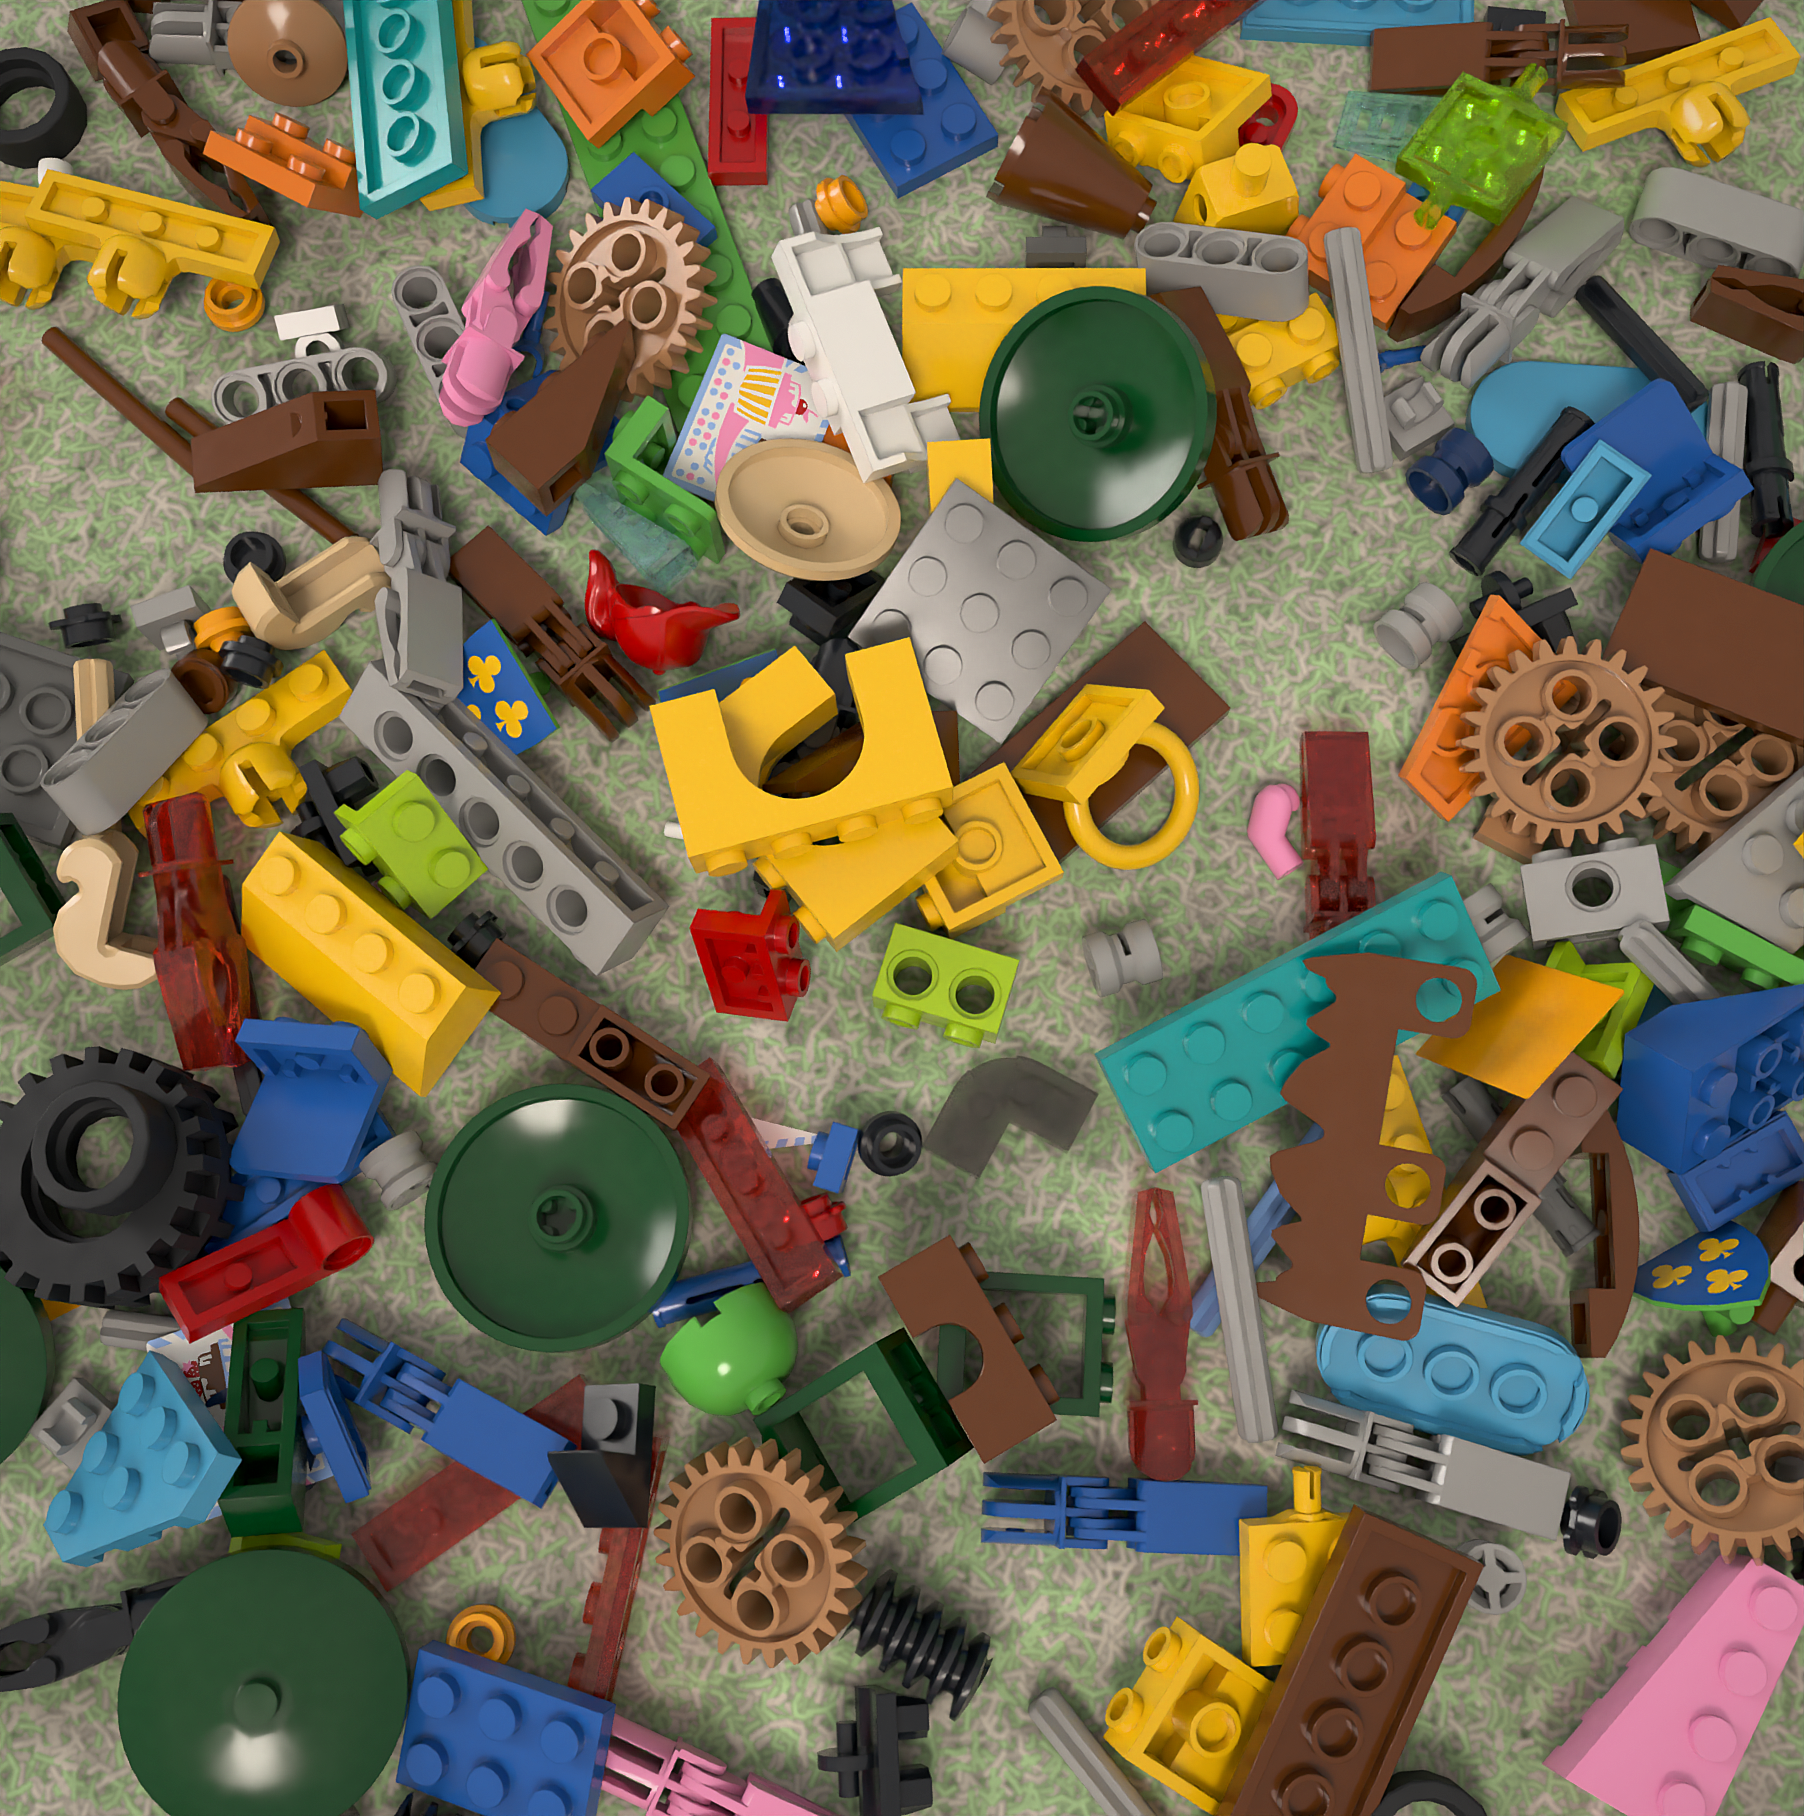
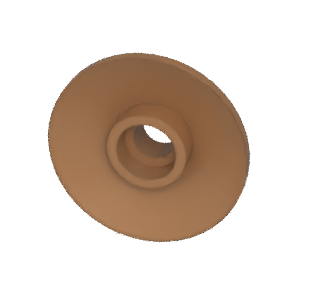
M244 0L231 18L227 35L231 61L241 79L261 97L284 106L305 107L327 99L341 85L348 66L346 37L335 16L318 0ZM279 50H287L296 57L297 62L295 64L283 63L277 59L275 53Z

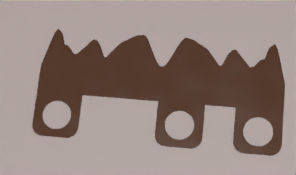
M1374 953L1311 957L1303 960V963L1309 971L1326 978L1328 988L1336 995V1002L1308 1018L1306 1025L1315 1034L1329 1042L1330 1047L1303 1061L1285 1081L1280 1094L1285 1101L1315 1121L1324 1130V1136L1311 1143L1277 1151L1270 1156V1168L1279 1192L1299 1214L1301 1221L1282 1225L1272 1230L1271 1237L1291 1260L1292 1266L1290 1269L1280 1273L1276 1277V1281L1256 1282L1258 1297L1307 1321L1407 1341L1414 1338L1420 1330L1427 1290L1426 1282L1423 1276L1414 1270L1360 1260L1367 1214L1420 1225L1432 1223L1440 1212L1446 1167L1443 1161L1436 1155L1379 1144L1398 1029L1447 1038H1459L1465 1035L1471 1026L1477 980L1474 974L1465 968ZM1433 978L1450 980L1458 987L1462 996L1459 1012L1455 1017L1445 1022L1430 1021L1417 1008L1416 995L1423 983ZM1401 1164H1413L1426 1172L1430 1179L1431 1190L1423 1204L1414 1208H1403L1390 1200L1386 1193L1385 1181L1387 1175L1394 1167ZM1384 1279L1398 1281L1406 1287L1411 1297V1309L1402 1321L1386 1324L1379 1322L1369 1313L1366 1306V1295L1374 1283Z

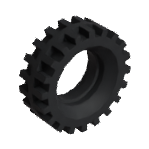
M100 1046L86 1047L84 1060L66 1054L58 1055L50 1059L53 1075L46 1078L29 1072L18 1081L25 1095L16 1105L0 1100V1120L3 1121L0 1127V1262L13 1264L4 1279L16 1287L35 1289V1297L50 1301L115 1310V1305L133 1308L151 1305L150 1294L153 1292L160 1293L159 1277L209 1255L204 1248L212 1236L229 1239L235 1225L223 1220L222 1217L228 1201L243 1202L246 1188L245 1186L231 1183L232 1166L229 1164V1158H231L233 1144L228 1143L226 1134L239 1127L233 1113L215 1107L214 1103L221 1095L212 1086L193 1080L195 1074L179 1067L121 1048L120 1052L116 1053ZM93 1080L120 1083L145 1092L162 1103L174 1123L177 1142L173 1168L159 1193L138 1210L132 1211L120 1227L101 1237L84 1238L73 1234L64 1225L56 1201L43 1192L33 1174L31 1146L37 1123L48 1106L70 1087ZM110 1109L94 1119L89 1126L102 1118L115 1116L128 1118V1116L121 1110Z

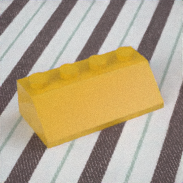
M903 268L902 360L916 391V394L909 403L948 394L951 403L947 406L949 412H979L983 383L993 356L1004 337L1027 312L1052 296L1080 287H1115L1146 296V268Z
M279 831L242 883L241 943L331 1021L349 1022L365 1030L371 1042L392 1067V1073L420 1097H427L501 992L356 871L345 866L344 862L321 842Z

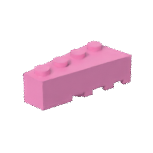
M1721 1554L1716 1558L1667 1616L1669 1621L1646 1647L1642 1645L1625 1665L1628 1669L1602 1699H1596L1580 1718L1583 1722L1562 1746H1556L1542 1763L1544 1766L1627 1816H1716L1804 1626V1586L1764 1563L1763 1566H1756L1750 1556L1736 1554L1731 1564L1724 1563Z

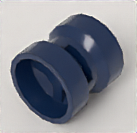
M1459 428L1450 429L1437 441L1434 446L1435 452L1431 456L1420 457L1405 474L1407 485L1412 494L1429 510L1440 515L1450 514L1465 498L1464 491L1468 487L1474 488L1479 486L1494 470L1493 459L1484 444L1473 434Z

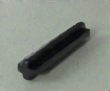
M1602 276L1591 277L1586 284L1577 290L1576 300L1651 382L1659 378L1671 382L1677 389L1690 414L1698 406L1705 403L1709 396V391L1705 388V385Z

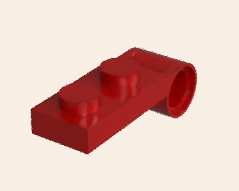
M339 1184L324 1185L298 1200L291 1208L288 1219L159 1277V1291L190 1344L349 1267L369 1252L374 1244V1237L343 1187Z

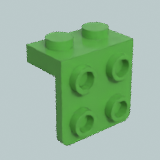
M647 395L636 412L630 410L620 419L613 433V442L604 453L613 479L611 483L616 489L621 503L620 509L627 518L638 526L650 529L654 524L670 534L671 543L687 557L700 561L704 555L718 564L726 553L717 513L710 505L663 476L677 440L669 408Z

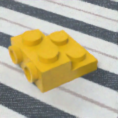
M1172 50L1104 113L1108 143L1133 167L1139 164L1159 169L1163 176L1173 183H1181L1185 179L1192 180L1195 171L1201 166L1232 157L1239 149L1238 128L1272 96L1270 75Z
M1317 292L1309 295V305L1303 314L1285 322L1216 314L1251 383V389L1248 393L1250 405H1254L1257 410L1264 409L1277 402L1286 393L1288 387L1304 379L1310 384L1316 383L1329 376L1339 366L1340 350L1336 323Z
M1004 762L953 787V805L943 807V814L939 818L959 841L958 857L921 886L924 893L915 897V901L931 932L942 927L948 939H953L1005 913L1006 907L1063 878V869Z
M1177 1616L1170 1628H1158L1147 1640L1143 1650V1661L1147 1666L1133 1689L1128 1687L1122 1688L1112 1697L1105 1714V1721L1109 1728L1103 1738L1124 1759L1212 1816H1215L1274 1682Z

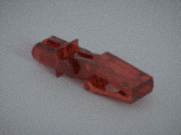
M1304 731L1300 738L1301 858L1311 862V875H1307L1305 882L1306 925L1303 928V933H1309V940L1376 906L1374 877L1367 875L1368 850H1373L1376 844L1368 732Z
M193 792L146 804L143 809V818L152 870L140 872L138 875L139 878L153 876L157 900L158 947L155 948L152 955L183 1070L200 1072L213 1068L242 1066L251 1061L249 1056L235 1042L244 1019H251L248 955L246 941L241 935L237 934L225 894L221 866L234 864V860H219L210 801L205 794Z
M1154 1187L1137 1192L1132 1197L1122 1296V1320L1126 1329L1132 1361V1373L1136 1382L1140 1385V1400H1124V1405L1127 1406L1130 1459L1136 1469L1144 1475L1155 1480L1168 1482L1180 1479L1189 1472L1195 1459L1194 1405H1198V1400L1181 1399L1180 1384L1183 1382L1187 1371L1186 1356L1193 1307L1173 1191ZM1151 1201L1153 1203L1157 1218L1155 1225L1153 1224L1149 1214ZM1152 1234L1163 1255L1167 1275V1298L1158 1315H1156L1152 1305L1145 1296L1143 1280L1145 1255Z

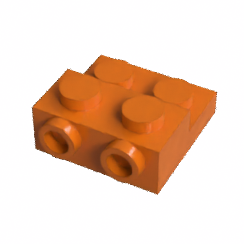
M581 0L526 54L586 139L598 149L641 109L653 117L695 77L685 63L693 55L689 47L670 25L661 31L653 20L661 12L654 0Z
M275 112L273 121L249 115L245 128L238 127L235 136L210 131L203 151L204 155L307 208L358 218L363 214L359 206L355 150L328 138H326L325 144L322 146L307 137L310 130L308 126Z
M1355 153L1346 167L1337 163L1329 170L1318 191V197L1322 198L1323 201L1311 218L1304 214L1299 215L1289 228L1286 236L1296 238L1305 244L1308 250L1309 285L1332 299L1323 241L1326 233L1342 227L1358 228L1361 235L1373 324L1387 331L1395 320L1402 304L1428 273L1456 233L1457 222L1406 193V182Z

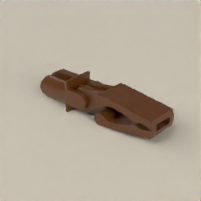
M1561 19L1560 23L1519 25L1514 27L1513 31H1493V23L1491 22L1374 29L1370 35L1371 62L1367 94L1370 97L1477 98L1486 96L1490 86L1510 87V91L1514 93L1551 92V96H1556L1558 89L1625 87V72L1611 68L1622 66L1627 62V47L1614 43L1628 38L1629 24L1565 26V19ZM1549 39H1555L1553 51H1549ZM1547 66H1553L1552 78H1547Z
M114 40L106 43L99 52L97 66L103 76V85L107 93L129 119L141 138L149 132L151 133L161 154L185 190L207 210L273 226L244 176L203 154L210 131L216 130L208 120L202 119L188 107L169 72L166 69L162 70L149 55L142 53L131 42ZM201 161L207 162L212 170L227 176L229 187L232 193L241 199L244 211L233 204L227 190L206 180L201 175Z
M1718 265L1691 304L1690 321L1779 360L1792 364L1799 363L1804 358V279Z
M1202 287L1166 291L1148 296L1166 306L1188 326L1201 345L1211 368L1217 399V420L1211 452L1203 470L1207 480L1197 485L1198 490L1212 488L1229 534L1235 541L1283 529L1289 523V513L1269 462L1280 457V454L1276 452L1266 455L1257 432L1248 397L1251 383Z
M489 525L450 557L448 573L450 578L462 588L466 595L490 620H496L504 635L526 658L532 653L539 658L535 662L538 669L568 700L569 704L572 707L576 706L609 742L613 743L620 735L609 719L590 700L591 697L595 695L627 728H630L638 721V717L630 705L609 683L611 678L644 711H650L649 706L656 704V700L613 657L605 642L602 643L585 624L580 623L576 627L571 622L572 617L563 607L564 602L561 597ZM553 636L558 643L556 644L550 637Z

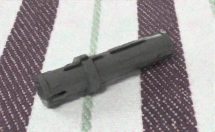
M1468 1076L1443 1094L1441 1098L1448 1104L1455 1115L1460 1118L1469 1133L1479 1144L1504 1109L1499 1106L1481 1081ZM1558 1170L1538 1195L1542 1202L1533 1212V1215L1551 1235L1553 1241L1562 1251V1254L1568 1257L1593 1241L1601 1232L1595 1227L1588 1216L1583 1213L1572 1199L1570 1193L1562 1185L1567 1180Z

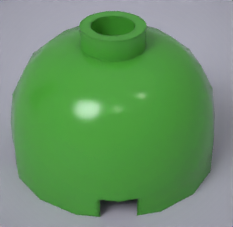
M763 1282L745 1285L725 1294L713 1302L720 1311L719 1315L711 1319L703 1327L694 1316L682 1326L666 1345L660 1357V1365L668 1375V1380L674 1389L689 1405L714 1416H732L748 1409L753 1415H759L777 1404L785 1395L786 1388L782 1383L792 1372L798 1354L796 1326L786 1306L778 1296L774 1295L769 1286Z

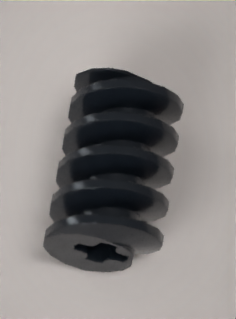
M889 1569L875 1581L840 1640L854 1629L860 1631L855 1650L857 1655L863 1657L875 1646L880 1645L883 1647L878 1667L883 1673H886L902 1660L906 1663L902 1686L906 1689L911 1688L924 1676L928 1678L929 1684L925 1702L931 1706L945 1694H951L953 1698L949 1718L955 1722L970 1703L991 1666L993 1658L987 1659L991 1637L981 1632L967 1644L963 1643L967 1620L958 1616L944 1628H941L940 1624L944 1605L935 1600L919 1613L917 1607L921 1589L911 1585L896 1597L894 1590L898 1573Z

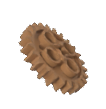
M1001 0L987 12V18L1003 24L990 37L991 43L1007 44L1009 52L999 61L1000 66L1005 67L1016 64L1020 69L1013 82L1015 87L1030 81L1035 85L1031 97L1032 103H1037L1034 100L1043 86L1054 92L1067 105L1071 102L1072 110L1080 117L1089 112L1091 107L1097 118L1102 117L1112 105L1160 62L1156 57H1160L1168 51L1171 43L1158 34L1163 33L1172 26L1174 20L1166 15L1159 14V8L1169 0ZM1034 5L1042 7L1047 12L1050 18V25L1038 18ZM1112 12L1118 14L1123 19L1126 31L1121 30L1115 24ZM1078 13L1083 17L1084 23L1079 20ZM1073 51L1080 52L1086 58L1089 71L1084 70L1078 65ZM1111 53L1115 54V59L1111 58Z
M625 197L622 207L611 202L604 203L603 218L588 212L585 215L587 227L585 234L570 229L568 233L574 247L570 253L557 249L555 254L564 266L561 273L551 272L546 277L551 283L557 285L556 294L549 295L547 306L555 308V315L543 323L544 329L559 334L550 344L549 350L564 356L559 366L561 371H564L582 355L586 344L593 336L601 331H610L623 318L631 325L636 357L620 400L631 403L634 395L646 398L649 395L653 398L654 385L667 390L672 388L671 369L684 374L690 371L684 357L687 350L695 353H702L704 350L700 342L695 338L697 330H711L713 327L709 320L702 317L703 308L717 304L716 297L704 293V286L711 283L717 275L716 272L700 266L711 252L709 248L695 243L700 232L698 229L685 224V217L648 199L641 203L630 197Z
M1567 636L1560 640L1557 653L1554 655L1550 645L1544 639L1533 643V662L1518 649L1508 654L1512 673L1498 666L1489 668L1486 672L1490 681L1495 686L1493 690L1481 687L1472 689L1470 695L1483 707L1480 712H1465L1460 715V720L1474 727L1475 732L1474 736L1457 740L1456 746L1474 750L1475 759L1464 763L1459 767L1460 773L1479 772L1481 781L1469 791L1470 797L1487 794L1492 796L1493 801L1484 814L1487 818H1495L1506 811L1510 813L1505 832L1517 834L1527 824H1531L1530 843L1543 844L1551 829H1553L1557 846L1570 847L1575 829H1577L1580 838L1585 844H1596L1599 838L1598 824H1601L1611 835H1619L1624 832L1620 813L1623 812L1634 819H1641L1646 813L1637 798L1640 795L1652 798L1661 797L1663 794L1662 790L1650 778L1653 773L1673 771L1674 767L1671 764L1657 757L1659 749L1677 745V739L1659 735L1658 726L1670 721L1675 716L1674 712L1669 711L1654 712L1651 704L1660 698L1665 690L1663 687L1642 690L1639 684L1648 671L1645 665L1634 668L1627 673L1622 670L1627 651L1623 649L1614 651L1605 660H1602L1601 640L1589 641L1582 650V653L1578 654L1574 637ZM1561 679L1570 681L1579 691V705L1572 714L1561 712L1553 703V688ZM1601 700L1607 701L1609 705L1608 710L1598 720L1589 724L1572 739L1570 745L1575 754L1568 753L1553 757L1530 785L1523 783V775L1560 744L1561 741L1555 732L1559 733L1577 728L1586 720ZM1513 725L1524 727L1532 736V751L1522 761L1511 757L1505 749V735ZM1608 725L1618 728L1625 737L1624 752L1616 760H1610L1604 756L1599 747L1600 733ZM1562 770L1569 772L1575 777L1579 788L1577 797L1568 806H1562L1556 802L1551 793L1552 780Z
M1643 685L1640 686L1643 691L1651 689ZM1663 693L1651 705L1654 712H1674L1675 717L1658 726L1659 735L1677 739V745L1672 746V748L1678 755V760L1672 758L1665 748L1659 749L1657 758L1671 764L1674 767L1673 771L1652 774L1650 780L1662 790L1663 794L1661 797L1653 798L1640 795L1638 799L1646 815L1641 819L1634 820L1637 822L1652 816L1658 821L1652 836L1654 839L1657 840L1672 831L1677 834L1675 842L1677 852L1682 853L1694 845L1695 842H1698L1699 853L1701 854L1804 765V748L1751 728L1754 731V736L1694 781L1685 790L1680 791L1676 789L1674 784L1679 777L1743 728L1749 726L1720 715L1719 717L1723 725L1719 724L1713 719L1710 711ZM1620 735L1609 745L1610 751L1622 755L1626 744L1624 735ZM1752 758H1754L1761 764L1762 768L1764 769V773L1760 772L1755 767V765L1752 762ZM1706 792L1716 798L1720 809L1715 808L1709 802Z
M1717 1335L1715 1354L1707 1356L1694 1341L1688 1342L1691 1361L1684 1365L1675 1357L1666 1353L1663 1355V1359L1669 1375L1665 1379L1646 1371L1642 1375L1646 1386L1652 1393L1650 1398L1631 1394L1628 1397L1631 1408L1642 1419L1621 1421L1624 1435L1639 1442L1620 1449L1625 1464L1643 1467L1628 1477L1630 1485L1634 1492L1654 1490L1642 1504L1649 1517H1653L1669 1511L1670 1513L1664 1525L1667 1535L1673 1539L1681 1535L1688 1528L1691 1529V1546L1694 1553L1698 1555L1707 1549L1712 1540L1719 1542L1720 1552L1726 1564L1732 1563L1738 1546L1748 1547L1751 1558L1756 1566H1763L1765 1546L1773 1544L1787 1561L1793 1560V1549L1790 1539L1798 1535L1804 1540V1478L1793 1483L1781 1482L1769 1474V1469L1773 1462L1781 1457L1792 1456L1804 1461V1359L1797 1362L1791 1368L1787 1367L1785 1348L1780 1343L1770 1351L1767 1357L1759 1356L1754 1336H1747L1741 1353L1731 1352L1728 1342L1723 1335ZM1753 1393L1768 1394L1778 1402L1773 1412L1761 1417L1749 1416L1742 1412L1739 1406L1745 1397ZM1685 1416H1700L1710 1422L1707 1432L1698 1439L1686 1440L1673 1434L1675 1424ZM1790 1425H1797L1801 1428L1800 1433L1794 1436L1789 1434L1778 1435L1782 1433L1785 1427ZM1741 1437L1743 1443L1749 1446L1751 1456L1745 1459H1738L1736 1454L1730 1450L1729 1440ZM1683 1461H1701L1690 1471H1681L1679 1469V1465ZM1726 1479L1738 1485L1740 1491L1736 1499L1730 1504L1715 1506L1701 1498L1703 1488L1713 1480Z
M750 1437L742 1438L731 1447L726 1441L719 1443L706 1453L703 1452L684 1466L686 1471L669 1482L668 1485L673 1494L658 1505V1509L669 1519L654 1529V1535L669 1543L670 1547L656 1556L655 1559L656 1563L673 1567L675 1575L663 1587L665 1591L682 1590L685 1600L677 1610L678 1615L683 1616L695 1611L700 1617L696 1628V1636L700 1638L712 1629L719 1633L718 1652L722 1655L735 1643L740 1644V1655L743 1664L746 1665L750 1664L761 1653H763L764 1660L769 1668L776 1667L786 1656L796 1665L811 1651L816 1655L821 1652L851 1622L852 1619L848 1613L863 1598L854 1586L868 1574L867 1568L851 1559L866 1547V1540L847 1536L846 1528L858 1518V1515L854 1511L838 1512L834 1504L844 1491L841 1486L832 1487L824 1491L819 1485L823 1476L824 1466L819 1464L805 1473L800 1469V1449L795 1448L779 1459L775 1439H769L755 1449ZM747 1498H748V1499L750 1500V1502L753 1504L754 1509H753V1508L750 1506V1504L748 1503ZM786 1508L790 1513L789 1520L780 1533L771 1539L759 1553L754 1563L756 1568L741 1579L733 1594L729 1589L731 1581L738 1571L759 1551L764 1542L762 1536L777 1525ZM798 1545L806 1552L807 1557L799 1550Z

